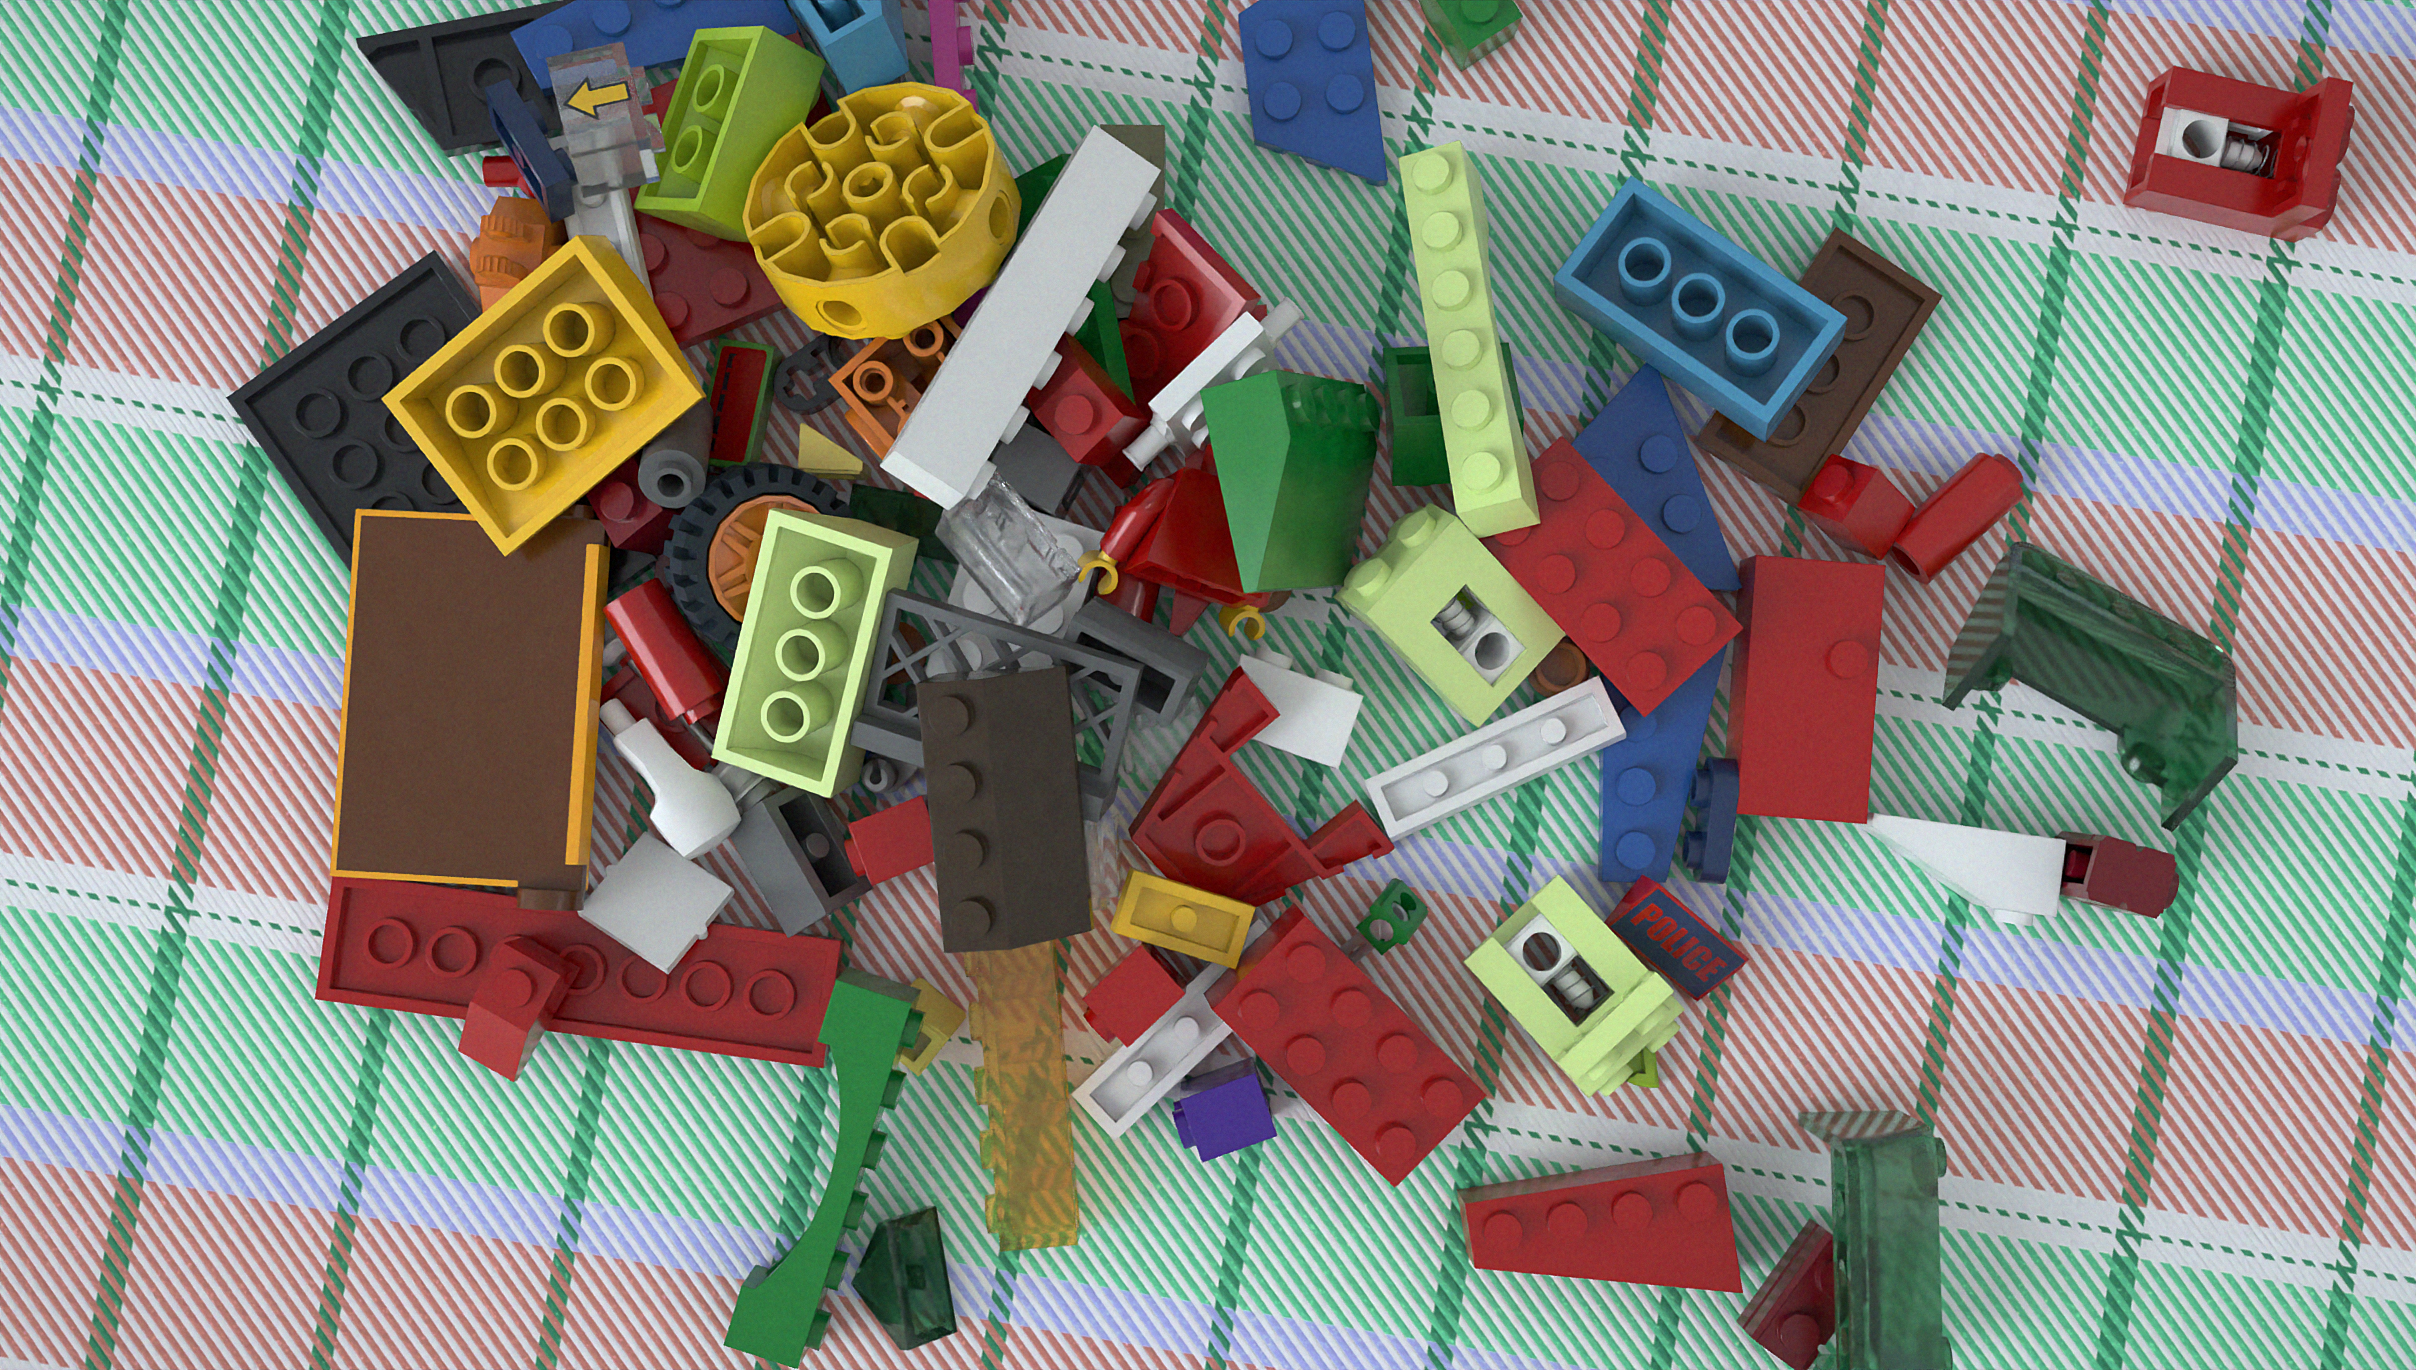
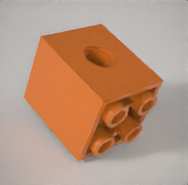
M948 314L915 328L907 336L900 339H888L884 336L876 337L828 379L851 406L845 412L844 417L882 461L962 332V329Z

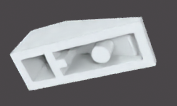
M1868 813L1867 824L1855 823L1971 904L1994 908L1993 921L2032 926L2034 914L2057 916L2066 840L1877 813Z

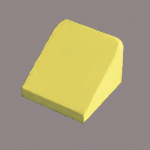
M800 423L799 470L818 477L817 479L868 481V478H871L872 468L805 423Z
M920 977L916 978L910 986L921 990L916 1009L926 1012L925 1020L914 1050L904 1047L899 1060L918 1077L966 1019V1014L961 1008Z

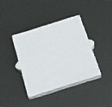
M645 831L616 866L609 865L605 868V879L586 899L584 910L577 912L580 917L666 974H669L697 939L703 940L707 938V927L729 902L735 892L734 888L692 861L685 859L680 853Z

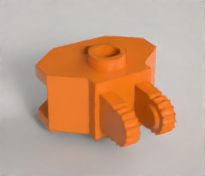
M498 196L490 215L481 216L480 237H476L473 240L469 259L471 271L475 276L474 283L479 285L483 313L569 242L564 219L551 224L537 199Z

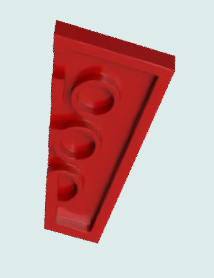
M1173 208L1156 212L1150 233L1155 235V239L1148 260L1139 263L1132 284L1137 293L1129 317L1119 323L1135 406L1149 420L1104 467L1099 466L1120 489L1135 485L1148 467V465L1145 466L1141 472L1122 451L1151 425L1150 421L1153 418V412L1148 403L1243 313L1247 311L1250 314L1261 299V296Z

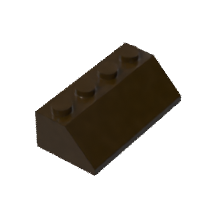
M1068 664L940 673L916 683L944 953L1011 950L1092 931L1094 929V918Z

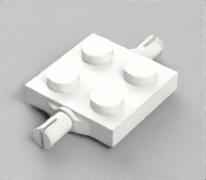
M1284 297V300L1260 323L1247 311L1243 313L1148 403L1153 412V418L1150 421L1151 425L1126 449L1122 450L1141 472L1168 445H1174L1188 458L1197 448L1203 451L1206 445L1211 443L1200 390L1271 370H1280L1274 354V349L1278 346L1277 342L1300 320L1305 318L1303 312L1291 299Z

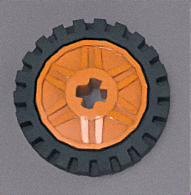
M747 462V465L734 464L722 468V474L719 476H707L704 491L698 495L699 498L696 497L685 506L686 508L681 515L673 514L668 526L674 530L673 539L665 540L663 554L670 558V566L664 567L665 579L673 585L674 591L670 592V595L675 605L684 611V618L706 637L736 651L769 510L780 508L849 518L853 515V512L845 501L836 497L837 491L829 484L818 480V477L797 468L776 463Z

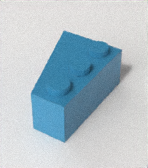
M786 0L847 95L863 88L886 85L909 72L900 0Z

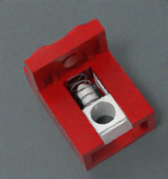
M2172 66L2149 83L2123 204L2292 243L2323 230V227L2329 222L2335 210L2337 193L2340 187L2341 172L2339 169H2336V165L2344 158L2350 142V131L2355 118V109L2349 104L2354 82L2328 76L2298 94ZM2183 133L2191 135L2198 142L2200 147L2199 158L2190 155L2185 150L2182 141Z

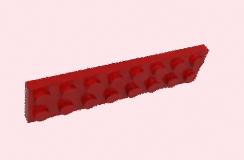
M332 876L315 1000L465 1020L470 1000L501 945L507 941L526 937L580 967L577 976L545 1031L816 1068L827 1066L830 1045L818 1042L817 1040L836 979L840 976L845 939L797 933L788 938L783 930L712 921L707 927V938L703 940L697 939L672 971L666 974L580 917L577 911L517 908V894L421 881Z

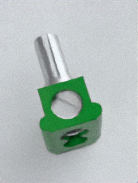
M1393 878L1355 927L1359 932L1340 948L1348 955L1364 941V944L1349 955L1357 963L1374 948L1383 955L1397 943L1405 945L1427 917L1428 907L1402 880Z

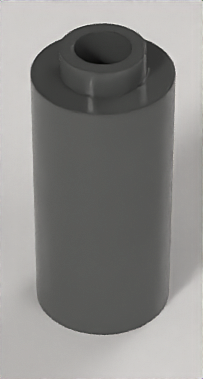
M705 398L643 447L638 472L639 486L648 499L660 506L667 508L685 507L696 497L699 498L698 495L704 491L715 422L713 409Z

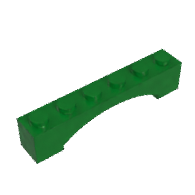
M849 966L836 979L817 1040L818 1042L830 1045L839 1085V1135L829 1182L811 1224L800 1239L769 1268L756 1264L742 1284L723 1344L724 1346L798 1369L809 1348L817 1351L820 1350L832 1317V1313L822 1310L828 1288L835 1291L839 1290L851 1255L840 1250L847 1229L858 1230L869 1198V1193L859 1191L866 1168L876 1171L886 1145L888 1133L878 1131L884 1108L895 1111L906 1081L907 1073L897 1070L904 1047L914 1050L925 1020L926 1012L916 1009L921 993L920 989Z

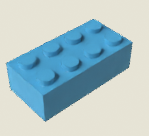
M1633 176L1628 178L1553 277L1556 301L1764 443H1766L1843 341L1848 320L1846 316Z

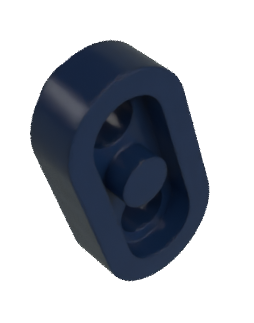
M1709 756L1705 760L1703 769L1694 768L1692 772L1690 804L1692 807L1698 808L1695 831L1687 830L1684 836L1682 862L1685 869L1693 870L1695 882L1724 884L1728 876L1739 797V767L1737 760L1734 758Z

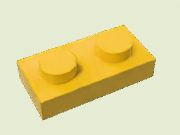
M1130 867L1110 929L1116 934L1236 969L1256 907L1243 901Z

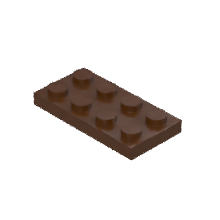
M1837 227L1829 232L1796 284L1848 318L1843 341L1766 443L1716 409L1713 410L1693 443L1798 511H1801L1797 507L1798 503L1830 455L1833 453L1840 456L1943 297Z

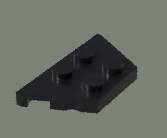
M575 0L554 1L356 38L357 46L364 57L448 158L504 147L491 124L485 87L508 78L522 101L532 99L538 106L548 129V135L545 136L546 139L566 135V130L573 129L574 121L579 118L580 112L563 105L575 90L544 97L510 32Z

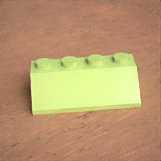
M780 508L769 510L711 758L830 799L859 781L866 749L849 744L853 723L863 712L887 592L894 587L907 590L919 539L857 519Z

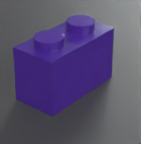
M1253 1056L1181 1082L1180 1100L1173 1102L1175 1111L1172 1112L1184 1149L1196 1146L1202 1163L1277 1136L1274 1115Z

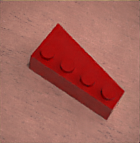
M1708 1151L1457 1189L1466 1252L1475 1269L1743 1293L1723 1163Z

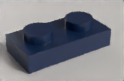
M509 78L485 87L492 127L551 224L575 214L571 188L579 183L575 168L563 148H558L554 151L545 138L548 135V129L536 103L532 99L522 101Z

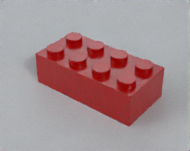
M1560 436L1530 464L1541 523L1479 538L1478 540L1645 718L1744 627L1563 436Z
M1295 903L1240 956L1236 969L1228 968L1203 993L1212 1011L1394 1188L1486 1097V1094L1474 1080Z

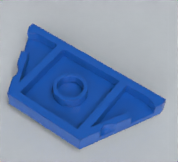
M1259 0L1239 13L1238 27L1254 145L1282 155L1291 153L1300 156L1306 163L1329 171L1331 167L1367 179V184L1376 187L1386 186L1388 176L1364 0Z
M1645 363L1580 435L1573 440L1571 445L1707 589L1719 592H1732L1742 588L1741 582L1660 372L1648 363Z

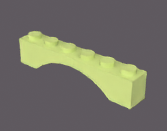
M1460 140L1400 157L1398 161L1456 514L1472 534L1479 539L1540 524L1541 522L1531 465L1510 391L1496 324L1489 271V226L1480 175Z

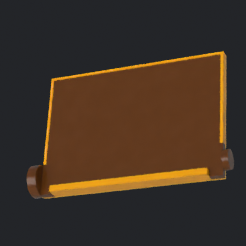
M571 505L514 553L506 557L472 514L356 509L330 876L518 887L517 908L554 911L584 910L585 891L588 890L606 621L602 609L607 606L611 539L601 521L596 520L597 514L592 506Z

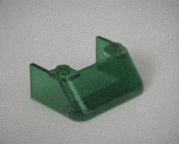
M2023 541L2012 544L1997 563L1949 651L1942 706L1954 711L1971 689L1996 692L2002 690L2012 677L2116 734L2117 751L2121 757V765L2126 773L2141 783H2152L2161 788V827L2173 832L2238 763L2236 669L2233 662L2222 649L2211 641L2048 551Z
M1900 1110L1798 1112L1799 1126L1829 1144L1831 1151L1836 1354H1819L1808 1370H1952L1953 1357L1951 1345L1948 1338L1942 1335L1938 1178H1943L1947 1170V1155L1942 1138L1934 1137L1927 1124Z

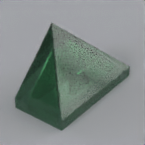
M853 483L849 507L853 515L849 518L862 520L919 539L915 555L916 559L959 566L978 507H952L948 511L936 502L914 496L913 493Z
M926 1206L878 1222L851 1282L853 1288L900 1350L908 1351L958 1332L937 1207Z

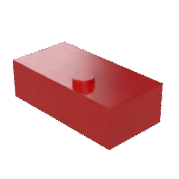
M1754 555L1740 560L1739 580L1742 588L1737 590L1735 619L1744 628L1734 636L1725 758L1736 759L1739 767V797L1736 814L1867 824L1886 565Z

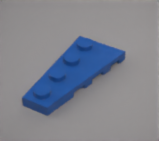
M575 0L510 32L545 97L576 90L587 75L590 85L594 86L626 79L627 74L658 67L662 71L683 66L696 29L765 26L781 36L794 34L797 32V29L801 35V31L784 0Z
M1728 643L1645 718L1600 671V679L1626 731V738L1599 750L1598 881L1636 882L1643 874L1657 883H1666L1690 792L1692 772L1696 768Z

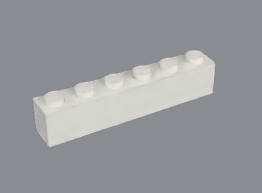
M1094 124L1075 147L998 272L996 279L990 285L880 464L881 468L948 511L966 495L973 500L977 499L997 467L987 460L996 444L1001 440L1008 445L1016 436L1030 410L1020 405L1029 389L1033 385L1041 390L1058 367L1062 356L1053 349L1065 331L1069 335L1074 336L1091 312L1094 302L1085 296L1097 278L1105 283L1122 260L1126 250L1117 243L1127 226L1137 231L1155 205L1157 198L1148 191L1159 175L1160 169Z

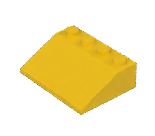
M576 235L381 399L506 557L514 553L705 398L706 395L647 289L605 235Z

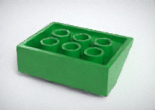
M1277 369L1200 390L1244 593L1343 586L1345 577L1350 570L1378 447L1374 431L1380 427V416L1372 394L1366 393L1363 384Z

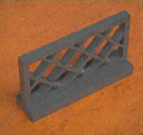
M894 587L887 592L863 712L854 720L849 744L924 768L918 703L909 708L884 700L888 676L905 667L915 685L927 679L928 676L918 660L943 647L957 672L974 671L955 640L970 631L986 635L1000 658L978 671L1000 669L1004 666L1006 669L1021 668L1022 666L1017 659L1033 650L1047 654L1055 665L1068 664L1071 692L1086 716L1085 719L1074 724L1075 735L1092 726L1106 749L1102 768L1078 761L1083 817L1085 820L1098 823L1115 801L1120 781L1117 773L1145 664ZM905 610L924 616L937 640L913 653L899 630L902 611ZM945 623L957 626L959 628L950 632ZM1008 643L1021 647L1012 651ZM895 651L900 660L891 665ZM1070 662L1082 665L1083 667L1075 671ZM1096 670L1124 678L1119 700L1100 711L1080 680ZM1115 714L1112 729L1110 730L1104 719Z

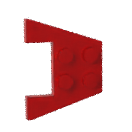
M1241 665L1232 671L1128 828L1131 840L1166 878L1243 901L1254 907L1286 895L1285 889L1319 876L1322 880L1345 872L1344 865L1368 855H1372L1374 859L1387 855L1395 849V846L1389 836L1357 799L1307 839H1303L1230 756L1281 715L1275 704Z

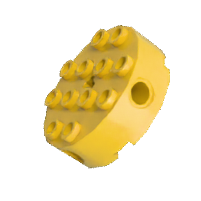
M912 81L863 88L838 99L836 102L840 111L822 118L809 129L801 121L776 142L751 178L742 216L747 238L754 248L757 262L783 303L813 330L852 340L882 336L888 339L903 338L915 328L950 314L979 289L990 285L996 279L1000 264L1016 241L1022 199L1011 169L988 122L975 112L968 100L953 89Z

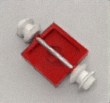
M606 618L602 667L619 664L622 669L601 687L600 708L609 700L617 698L637 722L645 717L648 718L669 745L692 768L702 772L710 765L714 768L711 774L716 775L732 795L737 809L741 807L746 812L760 801L770 797L776 790L770 782L772 778L711 758L723 706L691 726L687 724L683 716L671 722ZM687 622L728 688L732 670ZM727 689L717 695L722 705H724ZM599 717V720L602 722V724L609 730V728Z

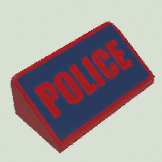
M1643 874L1604 921L1617 937L1697 1002L1738 972L1749 960L1747 956L1663 886Z

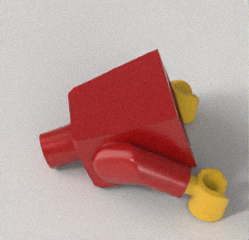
M1211 443L1205 447L1200 470L1193 467H1183L1165 478L1153 479L1120 510L1099 542L1102 551L1090 550L1082 554L1077 561L1076 575L1079 583L1084 581L1087 572L1094 567L1101 566L1108 570L1107 574L1098 584L1099 594H1109L1116 588L1118 573L1115 565L1118 561H1126L1123 571L1125 573L1223 605L1219 612L1218 621L1229 637L1234 635L1237 623L1246 617L1248 619L1244 626V633L1251 641L1261 638L1265 633L1266 624L1258 611L1259 608H1264L1268 605L1273 592L1244 593Z

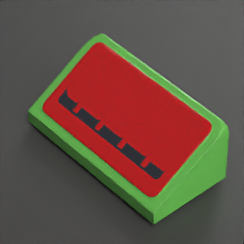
M719 339L706 399L711 405L715 416L709 466L725 468L734 464L747 465V462L760 461L775 392L773 389V377L777 367L781 364L783 352L776 346Z

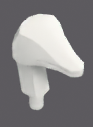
M611 699L601 706L599 717L615 736L612 742L617 752L647 781L656 796L650 819L667 842L685 859L691 860L713 850L735 831L742 819L732 795L718 777L692 768L669 745L648 718L645 717L637 722L619 699Z

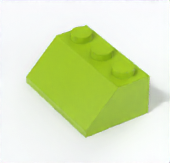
M765 26L696 29L633 208L645 214L728 241L750 242L747 238L742 216L751 178L776 142L801 121L805 124L808 113L814 108L821 92L819 81L826 61Z

